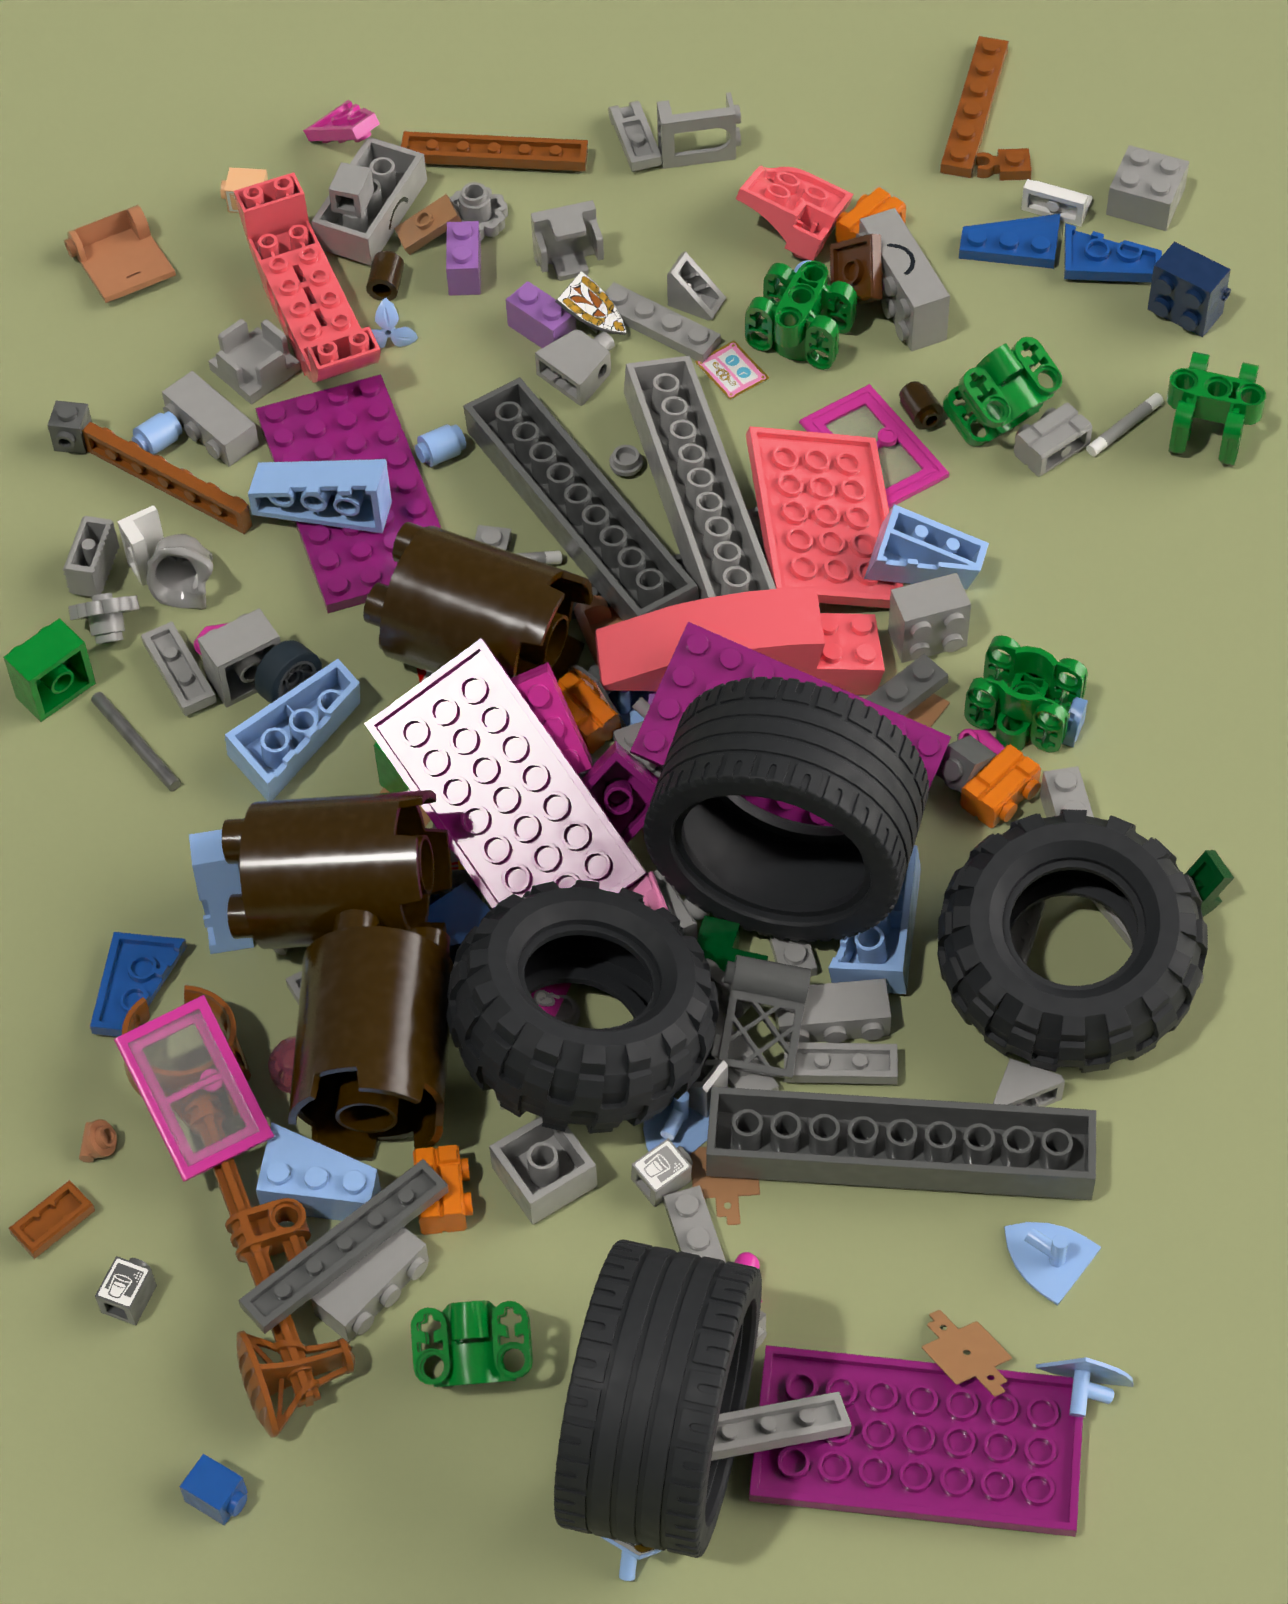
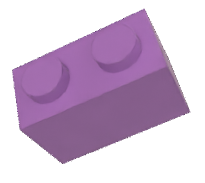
M479 221L447 222L446 273L449 296L481 295Z
M529 281L506 299L508 326L541 348L576 330V318L555 302L556 299Z

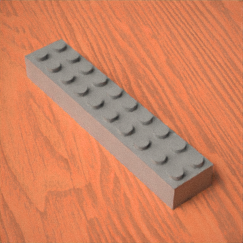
M690 355L626 364L624 395L686 572L698 586L699 600L741 592L776 589Z

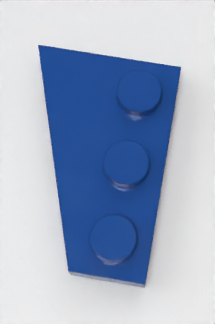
M1061 214L964 226L961 235L959 259L1054 269Z
M1065 223L1064 279L1152 282L1154 265L1161 258L1162 250L1127 240L1117 243L1104 239V234L1093 231L1089 235L1076 231V226Z
M121 932L113 933L90 1024L92 1034L116 1037L122 1035V1026L128 1011L142 997L147 1000L149 1007L187 948L186 939Z

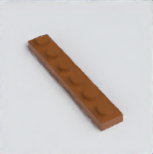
M983 36L978 37L942 158L940 173L971 178L976 162V154L981 145L1007 55L1009 41Z
M404 131L401 143L403 148L423 153L425 164L585 171L588 155V140Z
M89 422L82 430L87 452L243 534L252 527L249 505L238 496L233 497L223 492L215 484L204 482L187 469H180L168 463L162 456L153 455L143 450L137 443L133 441L128 442L120 438L106 427L101 428Z

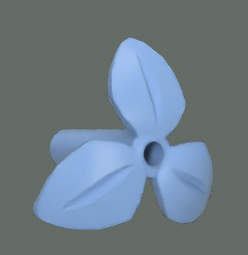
M387 298L381 301L375 315V322L382 329H371L380 348L385 347L387 338H391L395 346H408L415 342L418 336L409 327L395 328L399 320L398 313L394 304Z

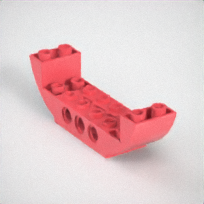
M293 172L235 190L234 196L263 288L297 360L300 361V367L304 376L307 375L313 383L378 363L381 349L370 327L361 329L309 223L305 194L295 173Z

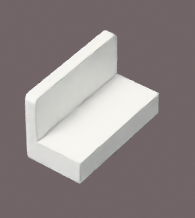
M1027 179L1023 187L1021 210L1041 216L1061 214L1060 221L1081 227L1092 204L1093 197Z
M150 506L117 521L128 565L142 586L147 584V562L153 556L157 543L164 538L159 514L155 506Z

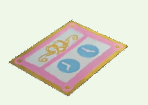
M735 341L713 351L703 363L698 360L695 361L730 400L769 379L768 375Z

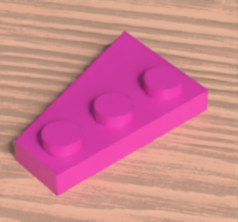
M347 100L303 131L308 141L328 143L338 140L339 143H343L348 140H354L355 142H360L371 136L370 131L380 123L374 112L366 108L360 109L358 104L353 105L350 100Z

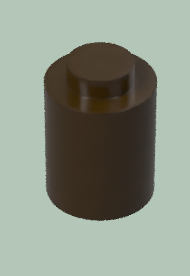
M381 251L375 254L366 285L367 293L372 298L382 301L384 298H387L389 301L396 298L404 269V260L398 254L392 251Z

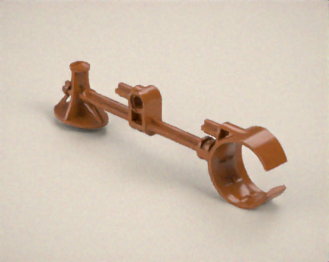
M185 985L184 1004L202 995L205 996L248 1082L251 1078V1073L236 1036V1021L231 1008L215 993L200 987ZM144 997L138 1000L128 1011L123 1022L122 1035L149 1021V1007ZM213 1060L201 1067L186 1071H166L151 1066L166 1097L200 1081L204 1071L208 1069L217 1070ZM124 1062V1067L128 1080L134 1088V1090L141 1096ZM225 1084L215 1093H209L201 1089L170 1105L173 1113L190 1128L192 1133L201 1135L205 1147L226 1137L222 1126L226 1123L227 1117L225 1112L221 1110L222 1103L219 1099L223 1093L226 1092L234 1116L240 1115ZM234 1158L214 1167L213 1171L230 1215L225 1223V1227L232 1234L230 1241L233 1247L237 1248L235 1255L238 1261L247 1263L256 1287L275 1272L270 1256L285 1252L289 1262L307 1248L306 1242L310 1239L311 1233L306 1222L305 1208L295 1199L282 1198L251 1207ZM289 1221L293 1222L295 1225L291 1227H282L279 1225V1223ZM291 1314L271 1329L275 1343L247 1334L244 1330L237 1332L236 1336L237 1361L244 1388L258 1421L271 1438L279 1435L296 1407L299 1408L303 1405L309 1407L314 1405V1401L321 1399L318 1390L320 1386L344 1374L353 1373L355 1367V1356L351 1352L352 1347L344 1338L337 1339L334 1342L304 1346L300 1341ZM258 1346L280 1354L283 1362L274 1363ZM327 1351L317 1355L306 1357V1354ZM255 1352L266 1364H259ZM335 1370L319 1379H314V1376ZM292 1386L295 1398L282 1415L283 1391L287 1387ZM278 1393L277 1418L270 1398Z

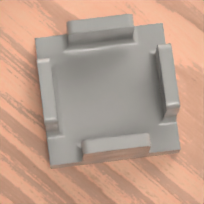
M593 200L531 213L534 259L537 267L540 266L542 273L548 271V264H552L558 280H568L576 278L581 271L586 275L589 274L585 256L595 254L597 260L604 259L603 237L597 223L596 208Z
M243 319L225 329L218 335L220 351L208 361L210 370L251 405L301 370L300 361L289 352L286 335L267 319L261 322L262 330L257 327L250 333L247 323Z

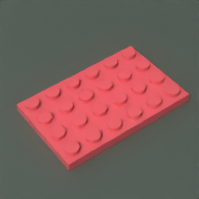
M750 426L746 433V440L766 562L776 589L816 587L819 603L890 608L891 589L903 587V583L864 579L881 524L889 513L876 438Z

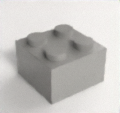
M1129 145L1109 188L1106 215L1167 231L1185 190L1189 161Z
M957 573L891 589L888 632L901 663L916 660L923 654L931 656L943 652H954L967 646L971 603Z
M260 608L248 614H243L236 620L218 629L210 630L204 636L198 638L206 678L226 708L258 692L255 688L257 667L263 657L274 646L281 643L279 635Z
M542 1117L536 1118L489 1146L493 1170L532 1225L597 1187L596 1164L567 1126L565 1132L542 1127Z

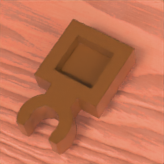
M1029 148L998 149L997 156L986 152L976 154L978 178H989L993 174H999V181L1031 180L1032 170Z

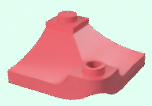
M761 165L739 189L736 200L763 216L783 237L786 242L785 249L791 251L799 259L814 261L834 229L837 218L848 208L854 194L798 168H766Z

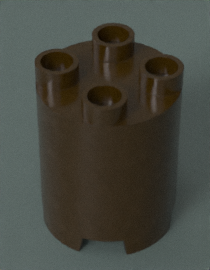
M406 522L401 526L393 545V560L398 563L390 583L386 585L378 582L372 587L367 596L363 611L365 622L380 627L379 648L383 650V653L388 658L434 673L475 642L483 639L510 678L548 662L558 683V680L568 673L570 665L578 664L585 643L570 636L568 629L573 603L591 605L593 602V590L589 579L436 526L422 527L411 522Z
M432 790L258 801L250 805L245 818L225 820L222 827L223 854L228 864H240L242 894H232L228 901L227 917L232 937L234 939L254 938L255 942L262 949L309 947L316 939L333 932L334 918L338 913L351 909L365 910L373 913L378 917L382 927L406 931L418 927H434L446 932V923L427 921L430 895L452 891V866L448 831L446 829L425 828L422 812L419 805L435 803L437 795Z
M351 909L342 911L335 916L333 932L321 936L309 945L303 957L288 1124L296 1125L298 1116L311 1126L313 1141L359 1161H373L378 1141L414 1136V1148L419 1149L433 1147L440 1140L444 1124L450 1031L446 1018L448 1009L446 995L450 974L453 970V962L450 958L451 938L448 933L434 927H418L410 931L382 927L378 917L373 913L365 910Z

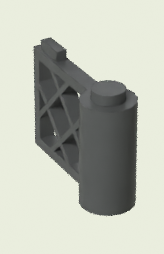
M736 955L734 962L727 961L724 983L730 984V992L723 1033H715L711 1057L724 1060L728 1064V1068L791 1080L804 1006L810 984L811 969ZM736 1001L752 1004L760 1017L743 1028L734 1015ZM761 1006L770 1007L771 1009L765 1013ZM779 1009L795 1012L792 1027L781 1035L768 1018V1016ZM761 1021H764L775 1039L758 1049L747 1034V1031ZM732 1024H734L738 1032L731 1036ZM791 1034L788 1046L783 1038ZM739 1036L744 1038L753 1051V1054L743 1061L727 1058L729 1043ZM776 1043H779L787 1054L785 1069L770 1066L762 1053ZM757 1057L761 1064L751 1063L750 1061Z

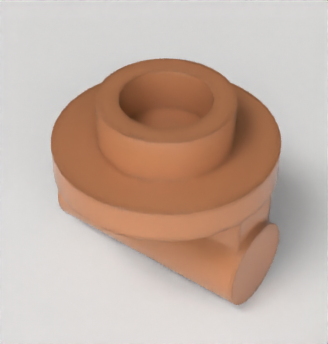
M98 1119L85 1124L79 1155L81 1161L90 1163L95 1158H104L114 1153L117 1146V1136L115 1130L107 1121Z

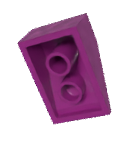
M615 741L595 762L592 768L589 769L582 780L626 843H628L644 826L645 816L659 778Z

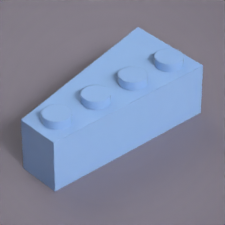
M914 845L899 898L891 913L873 928L870 927L869 930L863 933L859 932L858 935L846 936V938L840 939L837 955L832 958L828 968L831 983L886 978L888 993L907 994L921 873L917 845Z

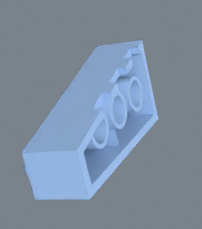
M386 459L262 462L257 465L248 492L252 515L383 533L392 504Z
M336 659L226 733L227 755L267 801H273L360 704V682L339 659Z

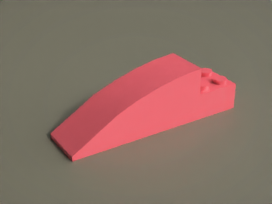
M816 587L779 588L709 597L668 606L596 629L595 631L600 683L604 690L657 691L688 622L855 695H870L876 691L885 671L875 614L820 613Z

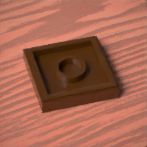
M872 233L830 244L831 284L836 281L850 284L857 292V305L882 299L880 234Z

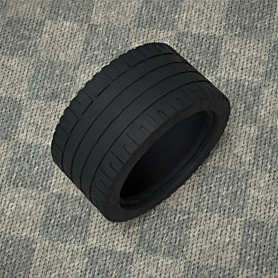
M749 677L742 678L740 681L726 682V685L722 683L713 689L711 688L703 692L702 695H699L688 705L681 716L645 816L643 827L644 841L654 865H657L656 868L659 873L665 876V880L671 886H674V889L680 895H685L686 899L693 905L697 904L701 910L706 913H712V916L715 918L739 923L743 930L755 931L759 935L767 937L771 935L774 938L783 940L789 938L790 941L805 940L806 942H816L820 940L823 942L831 941L833 938L839 940L846 938V936L852 937L858 935L859 932L863 933L869 930L870 927L873 928L891 913L897 903L929 794V780L927 770L924 768V762L919 757V752L915 746H911L912 742L906 735H902V730L896 725H892L891 720L886 716L879 715L876 709L871 706H865L864 702L857 698L852 699L848 697V694L841 691H833V688L824 685L820 687L813 682H800L799 679L789 678L784 680L783 677H772L771 679L756 677L752 679ZM740 795L763 797L785 802L809 811L833 826H820L792 821L767 812Z
M624 1239L617 1241L612 1246L601 1268L586 1313L564 1408L554 1485V1514L556 1522L561 1528L587 1534L593 1533L596 1536L614 1540L618 1538L619 1541L636 1545L643 1544L645 1547L663 1551L667 1549L668 1552L694 1558L703 1556L718 1520L734 1457L711 1461L719 1414L744 1410L750 1385L762 1296V1277L757 1267L729 1261L725 1263L724 1260L706 1256L701 1258L700 1255L682 1251L677 1253L673 1249L653 1247L652 1245Z

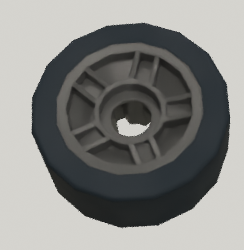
M294 640L283 641L274 646L258 665L255 674V688L260 696L269 703H272L320 671L322 663L318 656L303 644Z

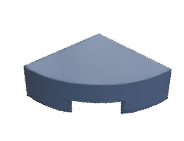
M1079 697L1073 699L1068 712L1070 713L1067 734L1062 744L1074 747L1085 721L1088 700Z

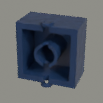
M1174 241L1154 265L1147 310L1183 327L1185 330L1203 337L1223 314L1225 301L1231 293V289L1228 288L1231 269Z

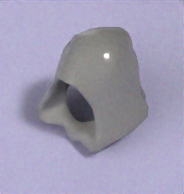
M174 534L160 540L157 543L153 556L147 562L148 572L146 581L153 597L161 604L176 608L205 609L207 607L205 583L213 571L212 553L203 547L196 538L187 534Z

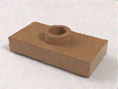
M445 194L394 229L405 251L411 255L446 232L447 222H461L462 220L452 200Z

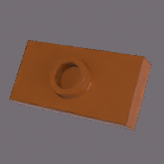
M69 1180L10 1226L9 1231L35 1259L95 1212V1208Z

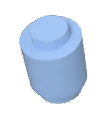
M169 411L164 414L158 413L133 429L132 441L137 443L143 450L155 455L178 440V436L182 434V426L173 413Z
M446 424L418 436L415 452L421 463L426 462L428 466L432 467L460 455L461 451L466 449V440L458 425L450 426Z

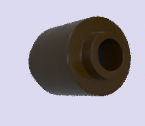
M913 381L901 389L899 393L900 405L916 428L929 429L939 423L943 416V407L927 385L919 381Z

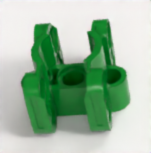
M819 261L804 263L796 273L786 264L774 263L770 266L764 277L763 297L759 296L752 299L746 310L745 339L756 350L767 351L773 348L779 355L789 360H807L815 368L829 369L838 354L839 333H848L856 320L857 292L850 284L842 281L833 282L829 286L828 269L825 264ZM833 316L842 318L846 323L836 320ZM756 332L764 334L767 339L760 337ZM815 350L824 352L828 357L819 355Z
M1023 337L1017 341L1012 349L1005 343L985 356L976 367L969 369L960 378L958 386L951 389L945 396L943 408L963 439L968 444L979 447L1007 433L1038 413L1043 403L1053 397L1054 393L1061 387L1062 375L1037 339ZM1023 350H1030L1033 355L1031 357H1023L1021 352ZM1038 363H1040L1041 365L1034 372H1032L1031 368L1033 366L1035 367ZM1038 374L1049 375L1052 378L1053 387H1042L1038 382ZM955 399H963L965 401V405L956 406L954 404ZM972 411L974 414L965 421L963 417L966 414L968 416ZM978 422L982 424L986 430V435L984 437L975 436L970 429L971 423Z
M1193 351L1189 369H1177L1170 375L1167 402L1173 409H1176L1168 451L1178 454L1185 452L1187 441H1190L1194 417L1225 424L1218 459L1223 464L1234 466L1243 426L1256 424L1260 421L1263 414L1266 392L1263 387L1256 384L1259 365L1243 362L1238 378L1208 372L1210 355Z
M995 636L985 654L984 678L973 679L966 693L965 719L972 726L980 729H990L993 725H996L995 738L1004 747L1011 744L1021 751L1031 738V742L1038 749L1046 752L1058 751L1067 734L1068 712L1073 699L1076 697L1083 699L1085 695L1088 677L1087 668L1075 659L1063 658L1058 662L1052 654L1041 648L1031 646L1020 647L1014 639L1008 636ZM999 650H1003V651L1007 652L1009 655L1004 654V653L1000 652ZM1064 672L1070 673V674L1074 675L1075 677H1071V676L1065 674Z
M486 1300L456 1302L448 1304L442 1312L435 1308L427 1307L415 1313L411 1320L413 1369L416 1377L424 1384L434 1385V1387L516 1381V1379L524 1377L529 1373L532 1368L533 1352L530 1317L527 1310L515 1301H505L497 1307ZM509 1309H513L514 1314L522 1318L521 1322L515 1323L514 1332L517 1338L524 1335L523 1344L508 1342L501 1345V1337L510 1338L508 1326L501 1324V1318L508 1315ZM429 1316H432L434 1321L441 1323V1328L434 1330L433 1335L434 1343H443V1350L433 1348L422 1350L423 1343L431 1345L430 1334L422 1331V1324L429 1322ZM511 1349H519L525 1358L523 1367L516 1372L508 1371L503 1362L505 1354ZM437 1355L442 1359L444 1369L439 1377L432 1379L425 1373L424 1366L428 1358Z

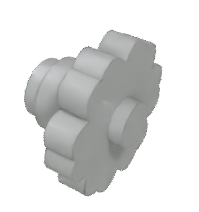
M472 182L466 184L462 190L456 191L450 197L462 220L461 222L479 221L480 241L483 240L485 235L488 237L497 236L499 231L505 228L508 208L501 194H492L490 188L485 187L481 183Z
M112 593L91 596V602L68 606L70 620H89L91 636H95L96 644L124 640L122 634L125 631L123 613L140 610L137 595L113 598Z

